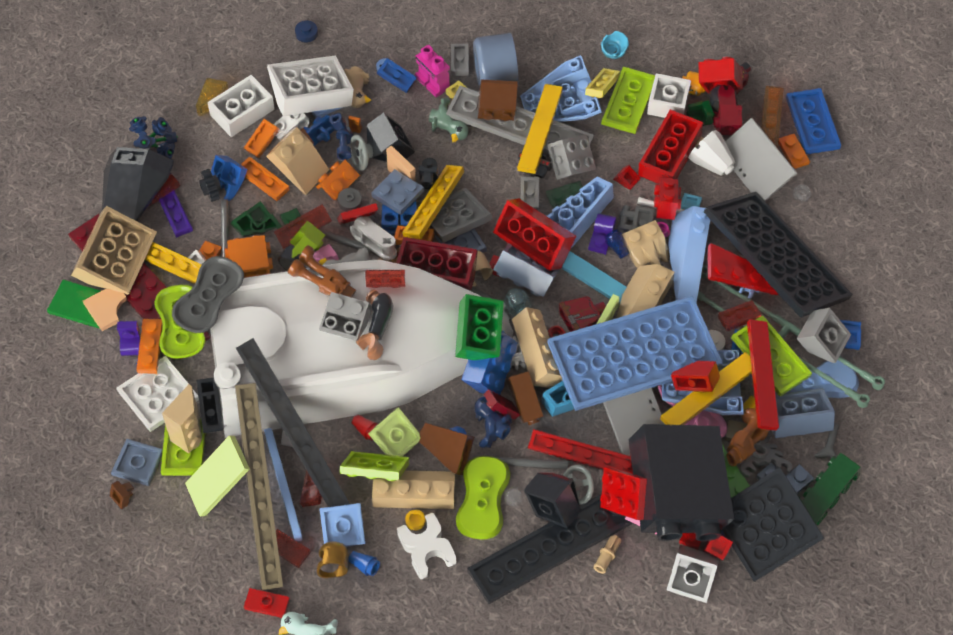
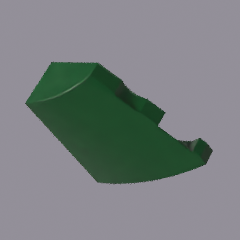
M261 201L231 221L233 228L242 237L265 233L275 228L277 230L283 228Z

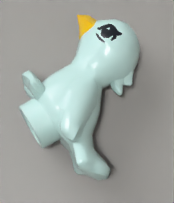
M288 612L282 616L281 628L279 630V635L287 633L295 635H331L336 633L338 620L334 619L329 624L322 626L307 624L305 621L308 620V617H305V614Z

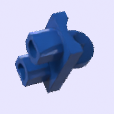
M325 115L323 118L318 116L314 119V125L310 128L304 127L314 142L313 146L322 140L325 142L329 141V134L335 131L328 115Z

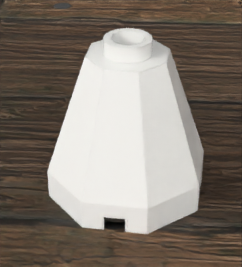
M717 130L709 133L699 143L698 148L695 147L688 157L693 163L720 176L730 174L735 168L733 166L735 160L722 135Z

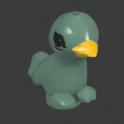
M448 97L441 98L439 109L432 108L430 112L429 122L432 123V132L438 127L447 130L451 134L452 143L457 140H464L469 133L467 125L462 121L454 120L446 114L447 106L451 100Z

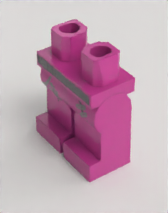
M426 45L416 55L419 71L415 73V76L437 98L450 87L448 72L450 66L441 56H438L433 51L430 45Z

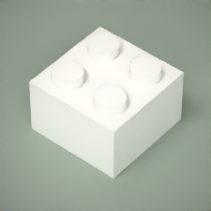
M656 73L647 114L665 118L670 109L684 114L691 80Z

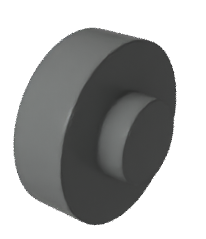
M346 188L338 194V205L343 211L347 212L361 207L362 196L358 190Z

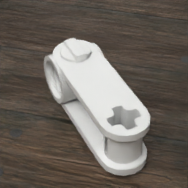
M359 217L354 221L350 231L357 241L363 243L384 260H392L397 256V250L394 247L396 240L391 234L374 223L369 217Z

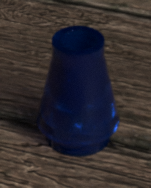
M614 230L605 236V243L620 259L629 254L621 232L619 233L618 230Z

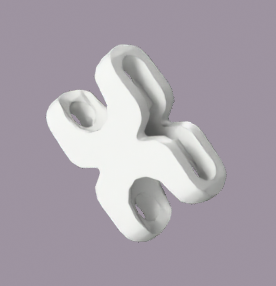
M434 513L425 515L427 529L421 534L411 533L406 525L397 528V535L404 550L412 553V566L420 579L428 577L426 562L431 557L437 556L442 558L448 567L456 564V555L450 542L445 538H441V525Z

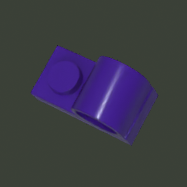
M601 213L597 214L588 250L606 255L616 225V217Z
M137 321L117 322L121 356L138 355L141 332Z

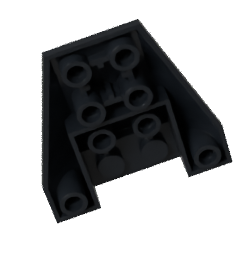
M117 147L109 156L104 169L102 211L108 206L138 221L169 178L174 161L150 149Z

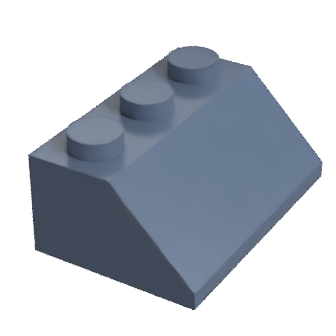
M508 244L493 270L500 277L513 280L515 285L530 289L532 294L544 297L560 269L549 271L511 244Z
M823 388L789 392L781 397L775 394L779 428L776 431L772 430L775 438L834 430L835 411Z

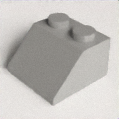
M831 308L814 310L810 314L797 340L807 352L829 362L836 363L851 334Z
M680 545L667 591L707 603L719 559L709 553Z

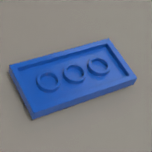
M821 88L787 93L786 100L806 155L839 150L841 143Z

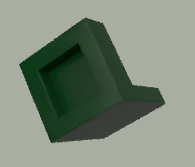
M709 100L688 105L687 116L703 122V126L713 123L714 113Z

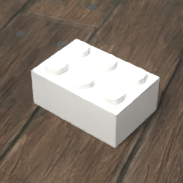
M252 75L208 102L210 116L230 137L235 136L275 110L273 96Z

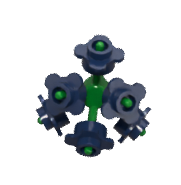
M146 116L135 117L130 121L131 127L129 130L139 133V138L133 142L135 147L140 149L154 147L157 149V153L169 159L172 158L175 148L174 143L177 142L178 136L176 132H172L171 127L164 118L159 117L158 120L152 121V130L154 132L151 135H147L145 132L147 129ZM156 135H159V136H163V135H164V137L155 138ZM165 141L160 145H156L157 142Z

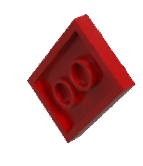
M604 467L602 495L600 498L601 508L635 520H644L647 478L612 467Z

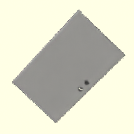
M750 118L749 121L725 141L735 160L733 165L735 167L733 169L751 193L757 192L764 201L768 200L791 178L797 175L796 170L753 118Z
M652 388L603 402L622 454L631 456L628 439L643 424L665 425L660 420L661 412Z

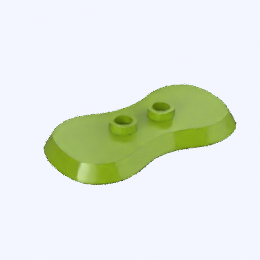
M174 285L164 288L157 294L155 299V308L163 323L159 346L164 355L170 358L191 357L199 353L205 344L204 333L187 331L176 324L172 317V309L176 301L193 288L189 285Z
M477 456L469 460L464 468L463 478L466 495L456 515V526L460 533L467 537L490 539L497 536L503 526L501 497L510 481V470L508 465L499 458Z

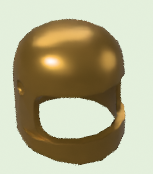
M330 541L322 545L319 550V557L322 561L317 565V575L321 578H333L347 574L349 557L347 547L336 541ZM326 564H339L338 569L334 572L327 573L320 569Z

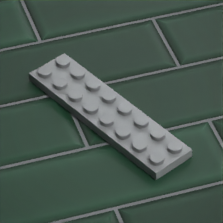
M461 85L459 86L447 110V115L455 120L525 145L535 113L516 106L514 121L478 119L479 92ZM553 120L543 152L549 154L548 144L581 135H587L591 145L594 135Z

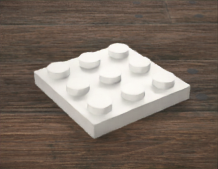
M164 356L159 360L157 374L138 373L118 386L117 391L151 432L165 423L162 415L163 411L185 389L188 382L169 359ZM193 390L195 400L197 402L199 400V397L197 393Z

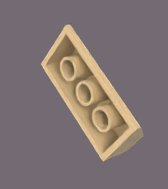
M526 307L512 319L524 361L533 386L552 388L562 381V377L547 343L549 335L543 315L540 310Z
M404 471L400 479L396 481H387L385 478L373 479V507L454 509L455 474L445 471Z

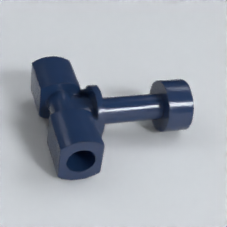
M340 113L331 115L330 123L338 131L336 132V138L340 140V147L337 148V158L348 160L352 157V152L347 144H350L354 134L349 127H346V121Z

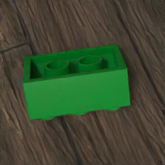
M465 294L459 302L455 357L481 360L500 356L504 301Z

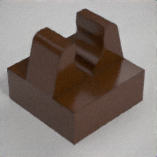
M119 481L111 484L110 497L121 510L128 506L129 498L133 495L131 491L134 490V487L130 482L121 484Z

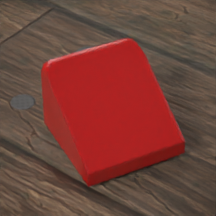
M630 165L624 167L613 178L614 181L629 190L641 179Z

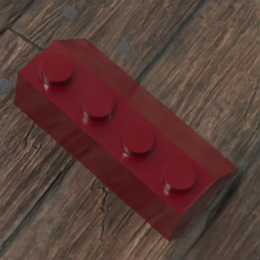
M403 237L396 263L422 269L471 291L475 279L478 250Z

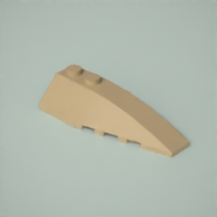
M658 264L639 266L622 295L617 318L660 306L673 284L674 271Z

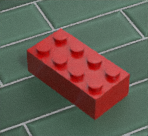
M670 109L639 163L638 175L658 184L660 177L677 179L702 135L703 122Z
M520 198L507 200L493 231L494 234L549 271L562 268L576 239V235Z

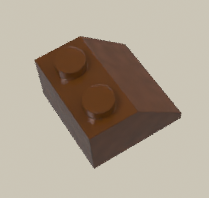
M481 79L478 95V119L514 121L518 81Z

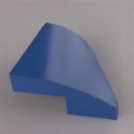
M215 155L211 172L213 176L217 175L221 189L224 188L226 191L224 199L230 201L236 195L245 178L247 168L228 156Z

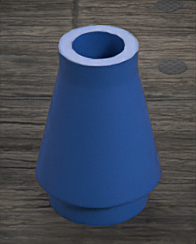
M353 551L348 558V562L352 563L366 576H374L379 570L380 562L376 557Z

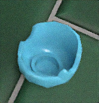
M614 31L603 38L601 51L607 58H621L628 49V38L624 33Z

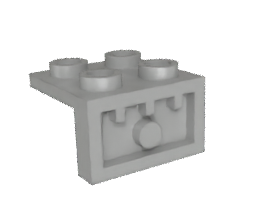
M587 135L562 139L547 145L557 180L596 170Z

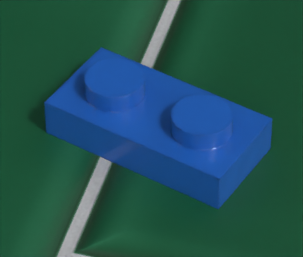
M388 58L377 71L379 76L405 93L408 92L417 78Z

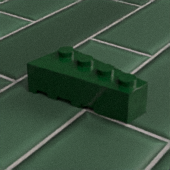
M841 452L837 457L834 455L827 464L829 468L825 473L821 471L815 479L817 483L814 487H809L803 494L804 499L802 502L817 526L827 516L828 508L832 509L840 499L839 494H845L850 489L853 482L852 479L856 481L860 476L861 467Z

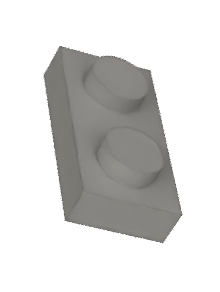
M451 44V76H469L468 44Z
M521 177L520 199L538 211L539 177Z

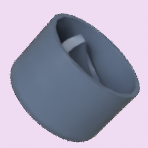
M504 33L477 37L473 42V54L479 89L481 79L518 81L519 85L517 57L512 34Z

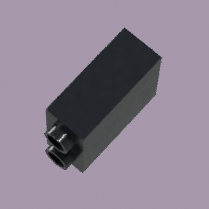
M643 424L628 439L633 474L647 478L644 520H640L641 533H657V538L660 541L679 539L683 536L682 533H695L696 540L712 541L720 538V531L734 520L719 426Z

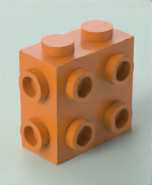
M265 235L227 240L228 248H224L225 257L236 262L243 269L244 278L270 274V269H273L272 258H268L271 248L270 242L265 241Z

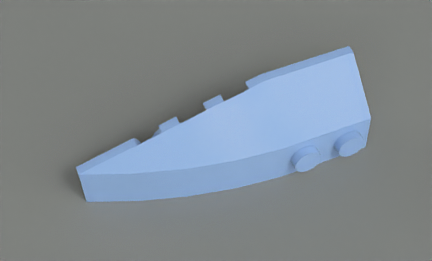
M692 206L677 213L675 220H672L668 250L670 253V264L672 271H674L675 300L693 296L697 303L710 219L704 213L705 208Z

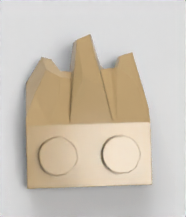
M656 220L622 234L621 238L630 252L629 256L637 268L644 265H661L660 260L668 262V247L664 234Z

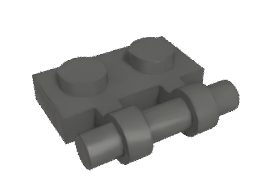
M624 205L619 215L621 220L617 226V238L623 240L621 238L623 233L652 222L654 209L636 206L635 212L630 211V206ZM633 220V225H627L628 221Z

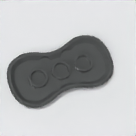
M215 256L207 259L199 269L193 288L174 304L172 317L175 323L193 333H203L212 328L218 319L219 310L224 300L242 285L244 279L243 269L236 262L225 257Z

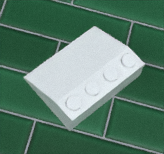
M336 55L268 64L267 66L277 105L283 116L352 105L354 89Z

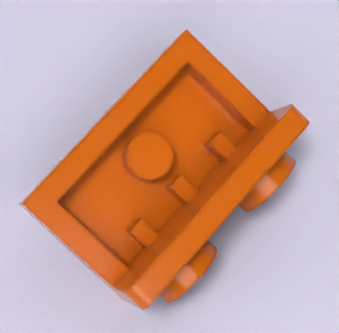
M346 160L340 163L338 161L330 167L332 171L328 175L327 173L323 174L318 179L320 183L316 188L320 189L322 187L333 200H336L338 194L348 188L360 176Z

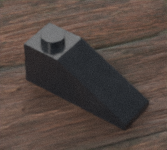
M214 377L196 380L203 433L223 431L219 392Z

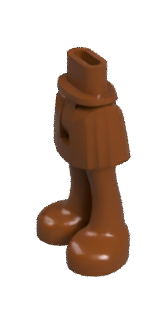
M309 245L304 248L299 260H294L288 270L289 275L303 277L319 286V292L328 296L333 292L352 298L357 291L350 286L351 283L337 270H330L319 264L313 258V247ZM305 267H308V268L314 270L315 272H317L318 274H320V275L323 276L324 278H321V277H319V276L313 274L312 272H310L309 270H307Z
M747 408L743 411L742 420L748 425L743 430L735 433L727 448L726 457L731 466H736L737 463H741L753 455L756 451L754 445L759 440H764L769 434V430L758 428L755 408Z

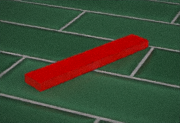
M749 319L747 329L757 426L759 429L776 431L779 428L768 322Z
M533 429L528 445L530 450L604 470V467H612L633 474L631 456Z

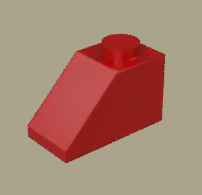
M696 361L671 374L675 390L713 392L720 379L716 361Z

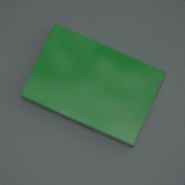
M62 280L47 312L99 328L85 307L83 300L101 291Z

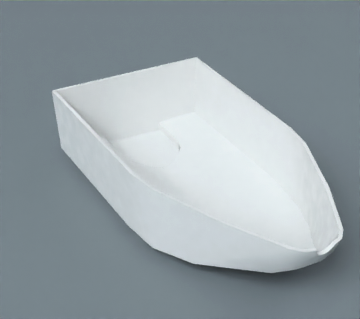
M384 260L323 265L330 270H337L351 283L350 286L357 290L352 298L366 301L367 294L374 289L380 294L386 293L391 297L394 305L393 313L382 339L378 340L383 346V354L377 360H370L368 358L369 345L362 350L355 343V340L320 331L319 328L330 296L319 292V286L303 277H293L288 274V271L244 278L242 285L224 300L219 310L218 319L214 326L210 328L215 369L221 363H233L240 370L241 378L238 385L256 383L236 350V347L254 338L303 424L380 412L401 406L462 375L468 359L455 357L459 302L465 294L480 295L422 269ZM306 268L307 270H309V271L312 272L313 274H315V275H317V276H319V277H321V278H324L323 276H321L320 274H318V273L315 272L314 270H312V269H310V268ZM373 310L371 311L367 327L365 328L362 335L369 333L368 331L374 313ZM503 310L502 331L512 338L513 330L509 323L510 317ZM256 384L262 432L268 428L272 430L282 428ZM218 387L225 438L229 435L239 436L241 431L235 387L228 389Z

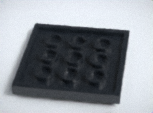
M780 467L731 498L734 520L722 529L727 539L733 542V549L754 582L825 539Z

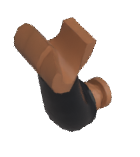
M374 289L366 296V301L371 303L372 310L374 311L369 333L362 335L355 342L362 350L369 345L368 358L370 360H377L383 354V346L378 340H381L394 306L388 294H380Z

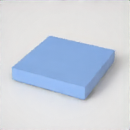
M360 503L320 508L324 544L330 541L340 542L345 546L365 544Z

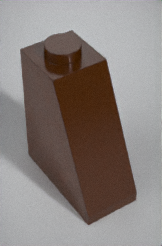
M529 371L509 377L506 381L517 410L520 413L522 423L528 422V425L540 422L539 418L543 417Z
M425 423L420 430L419 442L452 473L463 475L475 437Z

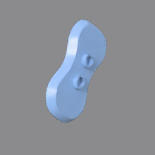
M838 360L836 363L825 361L817 367V369L845 387H849L855 392L857 391L859 381L856 372ZM811 371V377L787 392L823 388L828 398L849 397L844 391Z

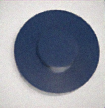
M308 20L299 22L295 27L296 38L304 43L314 41L318 36L317 25Z

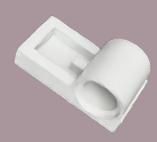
M304 113L282 116L273 124L280 129L276 137L281 141L292 129L297 127L300 130L303 127H308L310 123L309 118Z

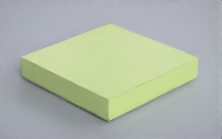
M399 407L368 433L385 455L404 456L420 441L419 431Z

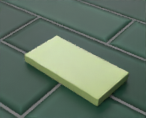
M229 435L185 483L199 516H206L250 470L235 436Z

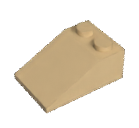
M297 127L289 131L266 156L305 195L319 182L318 179L329 171V168L311 141Z

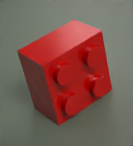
M723 57L721 60L705 59L703 62H698L699 84L708 94L714 87L720 85H731L736 91L743 90L742 68L734 58Z

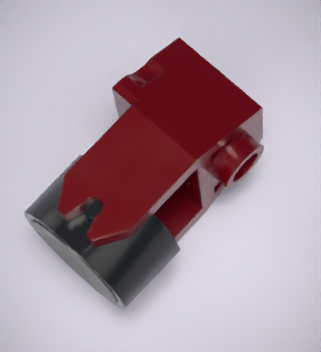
M720 85L714 87L709 93L710 104L714 113V128L721 135H733L742 127V105L737 104L736 89L731 85Z

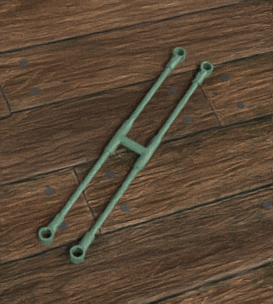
M703 265L702 270L706 271V273L702 272L701 278L708 279V267ZM710 280L716 285L719 284L781 325L783 328L778 334L782 338L789 332L797 336L800 334L801 329L781 316L773 314L742 293L740 294L739 291L728 284ZM698 291V300L706 302L741 326H747V323ZM839 356L838 361L872 383L874 389H883L885 384L883 377H875L866 370H861ZM800 358L808 369L844 391L846 395L857 401L859 407L866 408L870 401L868 395L859 394L851 388L845 387Z

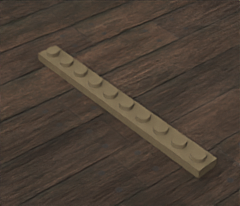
M256 383L235 385L243 454L250 468L246 476L261 589L283 587Z

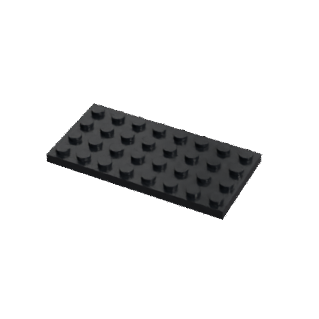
M757 192L705 208L704 213L710 221L718 227L722 234L730 240L733 246L741 252L745 259L752 264L757 272L763 276L800 318L810 315L814 310L825 309L849 300L853 295Z

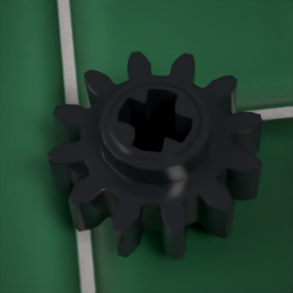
M210 169L201 171L202 180H199V184L204 196L208 195L211 202L219 200L218 191H221V185L217 175L212 176Z

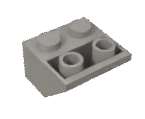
M331 292L319 330L358 341L367 327L372 306L369 302Z

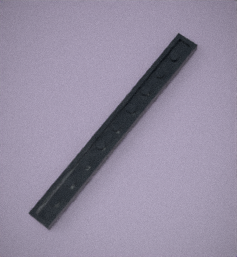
M254 338L236 347L237 352L327 506L349 505L347 497Z

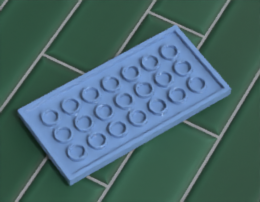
M693 296L555 336L547 340L575 411L673 381L672 372L696 361H716L717 367L723 364Z

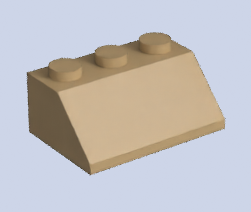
M188 384L163 411L162 415L170 441L187 453H190L200 445L202 436L200 414L192 386Z

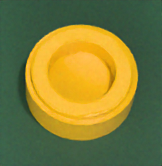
M411 510L405 517L406 526L415 531L422 529L426 522L425 515L420 510Z

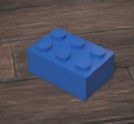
M502 331L500 356L489 359L468 360L461 380L479 393L484 394L490 389L500 395L504 388L507 373L510 371L513 356L517 351L518 342Z

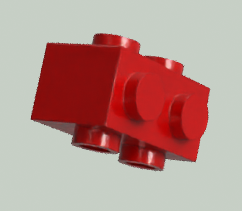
M660 177L659 184H655L654 195H656L654 198L656 218L675 220L676 211L681 208V199H678L681 196V187H678V179Z

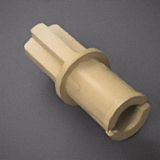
M617 535L610 536L605 547L600 550V556L593 566L597 572L604 574L611 560L615 559V553L621 543V539Z

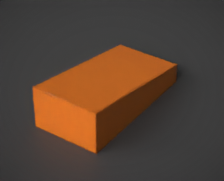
M349 116V128L352 132L360 133L362 130L360 118Z

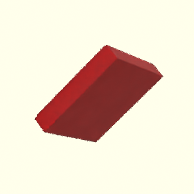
M376 203L340 213L337 219L340 225L352 222L359 217L374 215L378 207Z

